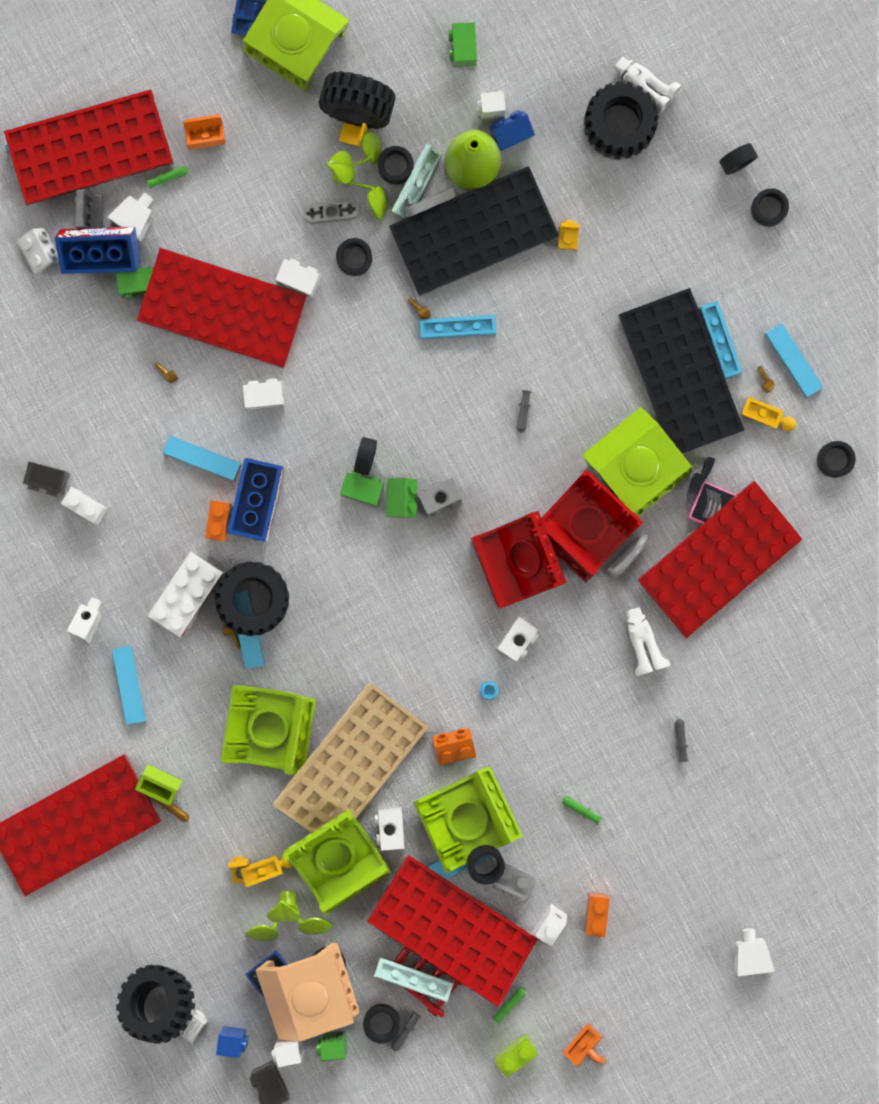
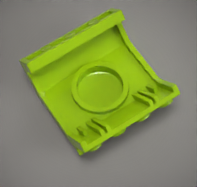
M267 0L243 39L245 44L242 51L306 92L311 85L318 65L337 36L342 38L345 35L350 20L319 0Z
M642 407L638 408L582 454L586 464L591 469H594L617 498L638 516H641L646 509L657 503L662 496L670 492L674 486L692 473V466L661 426Z
M244 684L232 685L220 761L285 770V774L296 775L307 760L316 699L293 692Z
M490 766L413 802L446 873L467 864L468 855L478 846L489 845L498 849L523 837Z
M350 809L284 850L285 853L283 854L285 860L296 868L312 890L320 904L319 908L326 915L392 874L378 848Z

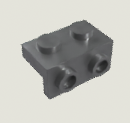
M84 189L76 190V197L74 198L76 207L74 224L76 228H103V196L101 194L91 195Z

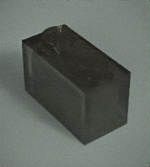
M29 461L23 484L28 485L27 489L39 492V489L47 490L46 494L57 497L58 493L64 495L70 473Z
M273 1060L252 1070L250 1082L253 1088H257L259 1092L258 1099L261 1104H281L289 1099L290 1094Z

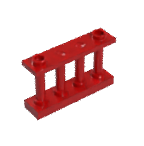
M404 947L393 962L401 965L411 951ZM420 958L412 969L421 971L427 961ZM437 968L431 976L440 978L444 972ZM451 978V983L454 984L450 995L453 993V991L456 989L458 985H461V983H459L453 978ZM403 987L428 1007L427 1010L435 1017L439 1015L441 1018L444 1016V1010L441 1007L445 1001L437 999L434 1003L425 994Z

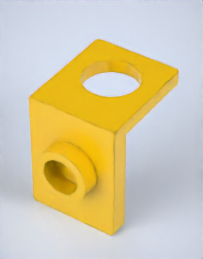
M343 123L339 142L362 148V138L368 132L367 125L363 123L362 127Z
M244 856L233 857L228 863V868H231L233 884L244 883L243 878L237 877L236 870L250 865V858L244 859Z

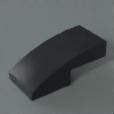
M709 456L705 458L701 474L694 473L692 475L688 493L695 492L704 483L712 470L715 458Z

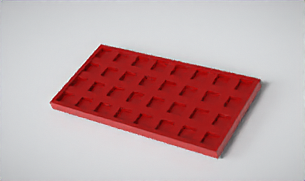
M151 89L4 131L26 205L174 163Z
M160 248L137 321L284 368L307 295Z
M752 481L640 576L637 581L687 639L803 539L756 481Z
M125 754L0 822V852L25 897L161 822L149 797L135 790L139 779Z
M409 855L405 858L367 920V923L496 1007L500 1006L538 940Z

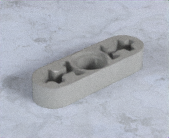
M450 188L406 207L404 210L407 217H410L457 196L454 189Z
M353 201L309 205L304 209V218L310 224L353 220L359 214L358 205ZM342 206V210H348V206H352V209L356 210L352 212V215H349L348 212H342L343 216H340L339 207ZM323 208L324 218H321L320 214L315 215L314 219L307 216V214H310V210H314L315 213H321L320 209ZM328 208H335L337 214L334 217H328L326 215Z

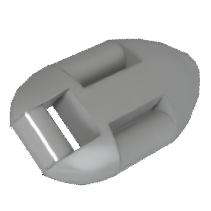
M647 534L635 538L609 565L607 569L608 575L617 577L627 569L643 550L648 539Z

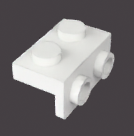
M44 228L31 229L17 240L34 274L41 273L51 264L59 263L57 250L54 248L49 234Z

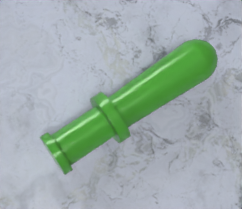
M182 166L164 175L159 174V177L147 180L149 188L152 189V187L160 184L165 185V182L187 175L188 169Z
M566 796L562 799V803L565 806L583 815L584 819L588 818L595 822L596 825L602 819L601 816L591 812L590 808H585L572 798Z
M522 987L518 988L506 1004L500 1006L501 1009L492 1019L500 1024V1021L506 1014L509 1015L510 1010L525 996L526 990Z

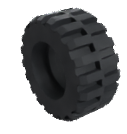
M338 71L329 73L325 77L318 103L323 113L340 122L362 127V124L365 123L368 129H379L389 124L396 96L394 91L381 81L361 74H354L353 72Z
M616 81L615 85L609 83L605 85L604 89L600 88L596 91L595 96H592L584 117L585 135L589 137L590 145L594 144L595 150L598 153L602 151L604 156L608 158L612 155L615 156L614 159L620 160L623 156H625V159H628L633 154L636 156L640 154L650 144L658 126L659 113L656 111L657 105L655 100L651 101L650 99L652 95L649 92L644 93L642 86L638 85L636 88L632 86L633 82L628 81L627 85H623L622 81ZM617 105L630 108L635 112L639 120L637 130L627 136L613 134L606 128L603 122L606 110Z
M249 561L237 564L232 569H229L221 577L215 593L216 611L226 627L237 634L247 636H259L273 630L282 621L289 606V592L286 582L281 577L282 575L276 572L273 567L264 565L262 562L254 563ZM247 581H256L263 584L270 594L268 609L257 617L244 616L234 605L236 589Z
M151 964L146 965L145 968L140 967L136 969V974L131 973L127 977L128 981L126 983L123 982L121 985L122 991L117 996L119 1004H116V1011L120 1013L117 1015L119 1022L123 1023L121 1027L131 1037L154 1044L166 1043L171 1041V1038H177L180 1036L179 1031H185L188 1027L186 1023L188 1020L191 1021L193 1017L191 1010L195 1009V1003H192V999L195 998L194 992L189 990L192 988L190 982L186 981V977L183 974L162 965L155 966ZM163 986L167 994L166 1009L159 1019L150 1023L144 1012L145 1000L153 989Z

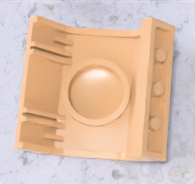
M337 943L329 944L315 956L285 966L275 967L274 961L268 960L255 970L279 1040L303 1041L353 1024V1018L360 1013Z

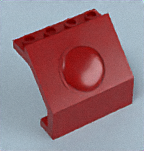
M587 469L541 518L556 556L585 583L595 575L604 562L643 523L637 514L633 513Z
M539 511L531 512L505 525L470 538L498 609L567 583Z

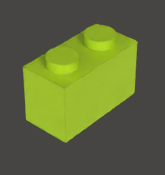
M148 764L135 790L170 806L183 780Z
M525 1033L497 1054L495 1062L508 1078L538 1055V1051Z

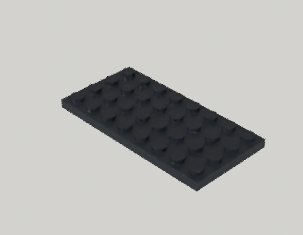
M529 166L494 180L486 186L473 189L389 225L419 296L559 237Z
M690 288L618 315L659 425L682 454L744 431Z

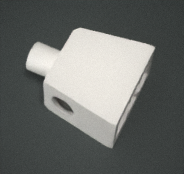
M143 193L138 201L129 196L108 218L118 227H135L137 240L141 242L154 217L153 212L148 209L153 198L146 193Z
M91 597L87 606L81 604L67 632L72 637L90 644L102 617L98 612L102 602ZM88 615H91L90 619L85 620Z
M550 904L531 935L551 947L567 923V914Z
M753 928L744 929V940L735 942V974L739 977L775 972L765 940L763 938H756Z

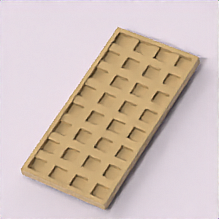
M369 682L276 798L273 806L311 833L348 809L357 818L428 729V726L373 683Z

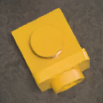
M565 220L564 223H560L558 249L577 251L580 224H575V221Z

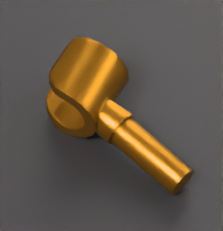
M411 297L408 299L417 310L421 319L431 317L427 306L421 309Z
M158 362L154 364L169 383L178 380L173 370L167 372Z
M759 366L758 370L765 381L761 387L766 393H769L774 388V381L768 378L762 366Z
M223 625L222 631L224 636L230 635L236 648H241L235 631Z

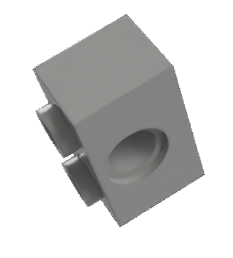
M453 478L418 494L427 516L432 515V517L443 513V508L449 506L452 509L460 505L459 501L462 500ZM442 493L446 496L445 503L439 504L436 502L435 497L437 494Z

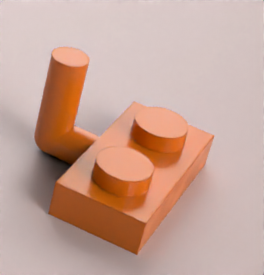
M587 1024L563 1051V1054L577 1067L580 1066L587 1056L595 1063L603 1065L606 1062L605 1057L598 1055L593 1049L604 1037L590 1024Z

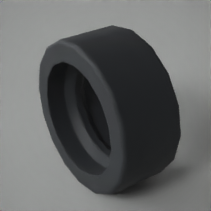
M747 143L726 154L720 159L719 163L725 174L730 175L751 164L758 158V155L752 144Z
M401 146L386 148L378 158L380 176L390 184L399 185L406 182L414 168L412 155ZM398 154L404 157L407 162V168L402 175L392 176L387 173L385 161L389 156Z
M768 188L759 192L751 205V214L754 220L766 227L781 223L789 211V201L786 195L775 188ZM774 197L780 202L781 211L777 217L769 219L760 213L759 204L763 198Z
M347 239L339 245L336 252L337 264L346 275L360 276L371 267L373 260L372 252L369 245L362 239ZM351 246L360 247L365 253V262L358 268H350L343 261L345 250Z
M362 437L354 472L364 475L370 474L377 440Z
M832 441L824 445L819 450L817 456V465L820 471L832 478L842 477L850 473L856 462L854 450L850 445L842 441ZM833 448L842 449L847 455V464L841 470H832L825 462L827 452Z
M482 845L473 849L468 855L466 862L472 879L484 885L493 884L498 881L505 869L502 855L498 849L489 845ZM482 856H493L496 859L497 865L490 873L480 874L476 872L474 865Z
M376 1004L371 1007L364 1017V1032L372 1042L379 1044L390 1042L396 1037L400 1028V1018L397 1011L386 1004ZM380 1012L387 1013L393 1020L391 1031L385 1035L376 1034L370 1027L371 1018Z

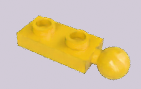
M747 397L740 415L773 429H777L779 424L787 432L793 431L796 428V420L793 417H782L783 410Z
M277 855L244 866L240 868L246 887L283 874L282 867L293 868L294 866L288 863L283 856L281 860H278Z

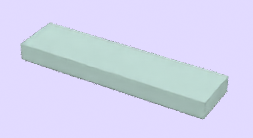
M429 144L425 145L392 209V212L402 220L408 218L404 208L419 201L442 156L439 151Z
M379 958L374 977L448 1002L454 984L383 958Z

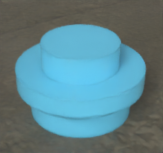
M486 681L480 686V695L485 700H493L498 696L499 688L496 683Z

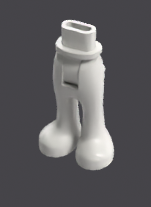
M624 57L614 67L620 73L619 76L624 78L626 82H633L632 86L636 88L640 85L643 87L642 91L644 93L649 92L652 95L650 99L651 101L655 100L657 105L656 111L659 114L664 111L681 87L677 82L670 85L664 84L645 67L638 63L633 64V60L628 61ZM646 84H649L651 87H653V88H654L657 92H659L661 95H659L658 93L654 92V91H653L652 89H650Z
M640 607L626 611L625 613L628 618L626 623H629L628 632L638 658V667L635 669L636 677L653 672L643 643H646L654 671L671 666L668 659L661 656L652 629L645 618V614L642 615Z

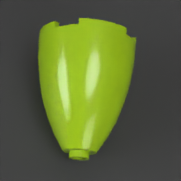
M475 129L466 130L458 134L449 144L445 154V170L450 181L462 190L471 191L486 186L496 180L500 173L501 153L495 140L487 133Z

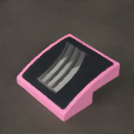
M704 481L700 486L687 519L703 524L736 494Z

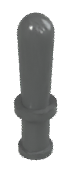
M522 390V402L519 403L521 408L517 430L520 433L525 432L527 427L528 407L531 406L529 404L530 393H532L529 390Z
M677 719L675 721L678 741L676 748L679 749L680 757L679 762H687L689 760L687 759L686 750L688 745H686L685 723L682 719Z
M413 1012L408 1022L403 1024L404 1028L391 1045L393 1051H398L409 1033L413 1032L414 1025L421 1018L416 1012Z

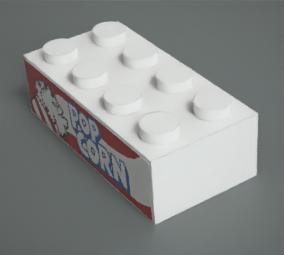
M190 551L148 614V617L178 637H183L225 573Z

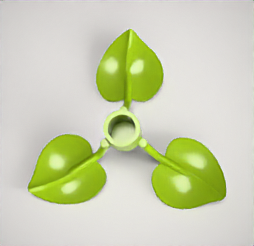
M370 131L364 134L361 142L362 150L366 155L363 160L352 164L350 155L346 151H339L329 159L326 166L332 171V178L336 184L343 183L370 189L367 194L369 206L376 218L381 221L388 206L387 195L383 188L380 186L374 188L371 185L352 181L355 178L354 167L367 162L369 159L372 164H377L382 152V145L374 131Z
M283 891L280 893L278 904L267 913V918L274 922L273 926H255L249 929L245 936L257 941L274 940L278 937V932L275 929L277 924L281 922L298 921L301 924L298 927L299 931L309 935L325 933L333 928L334 924L321 918H309L303 921L298 905H296V893L293 891Z

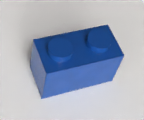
M520 110L512 112L510 117L504 120L503 118L495 120L493 125L489 126L491 135L500 151L535 136L528 114Z
M223 1026L218 1035L216 1055L240 1058L241 1053L245 1052L248 1046L249 1035H246V1029Z

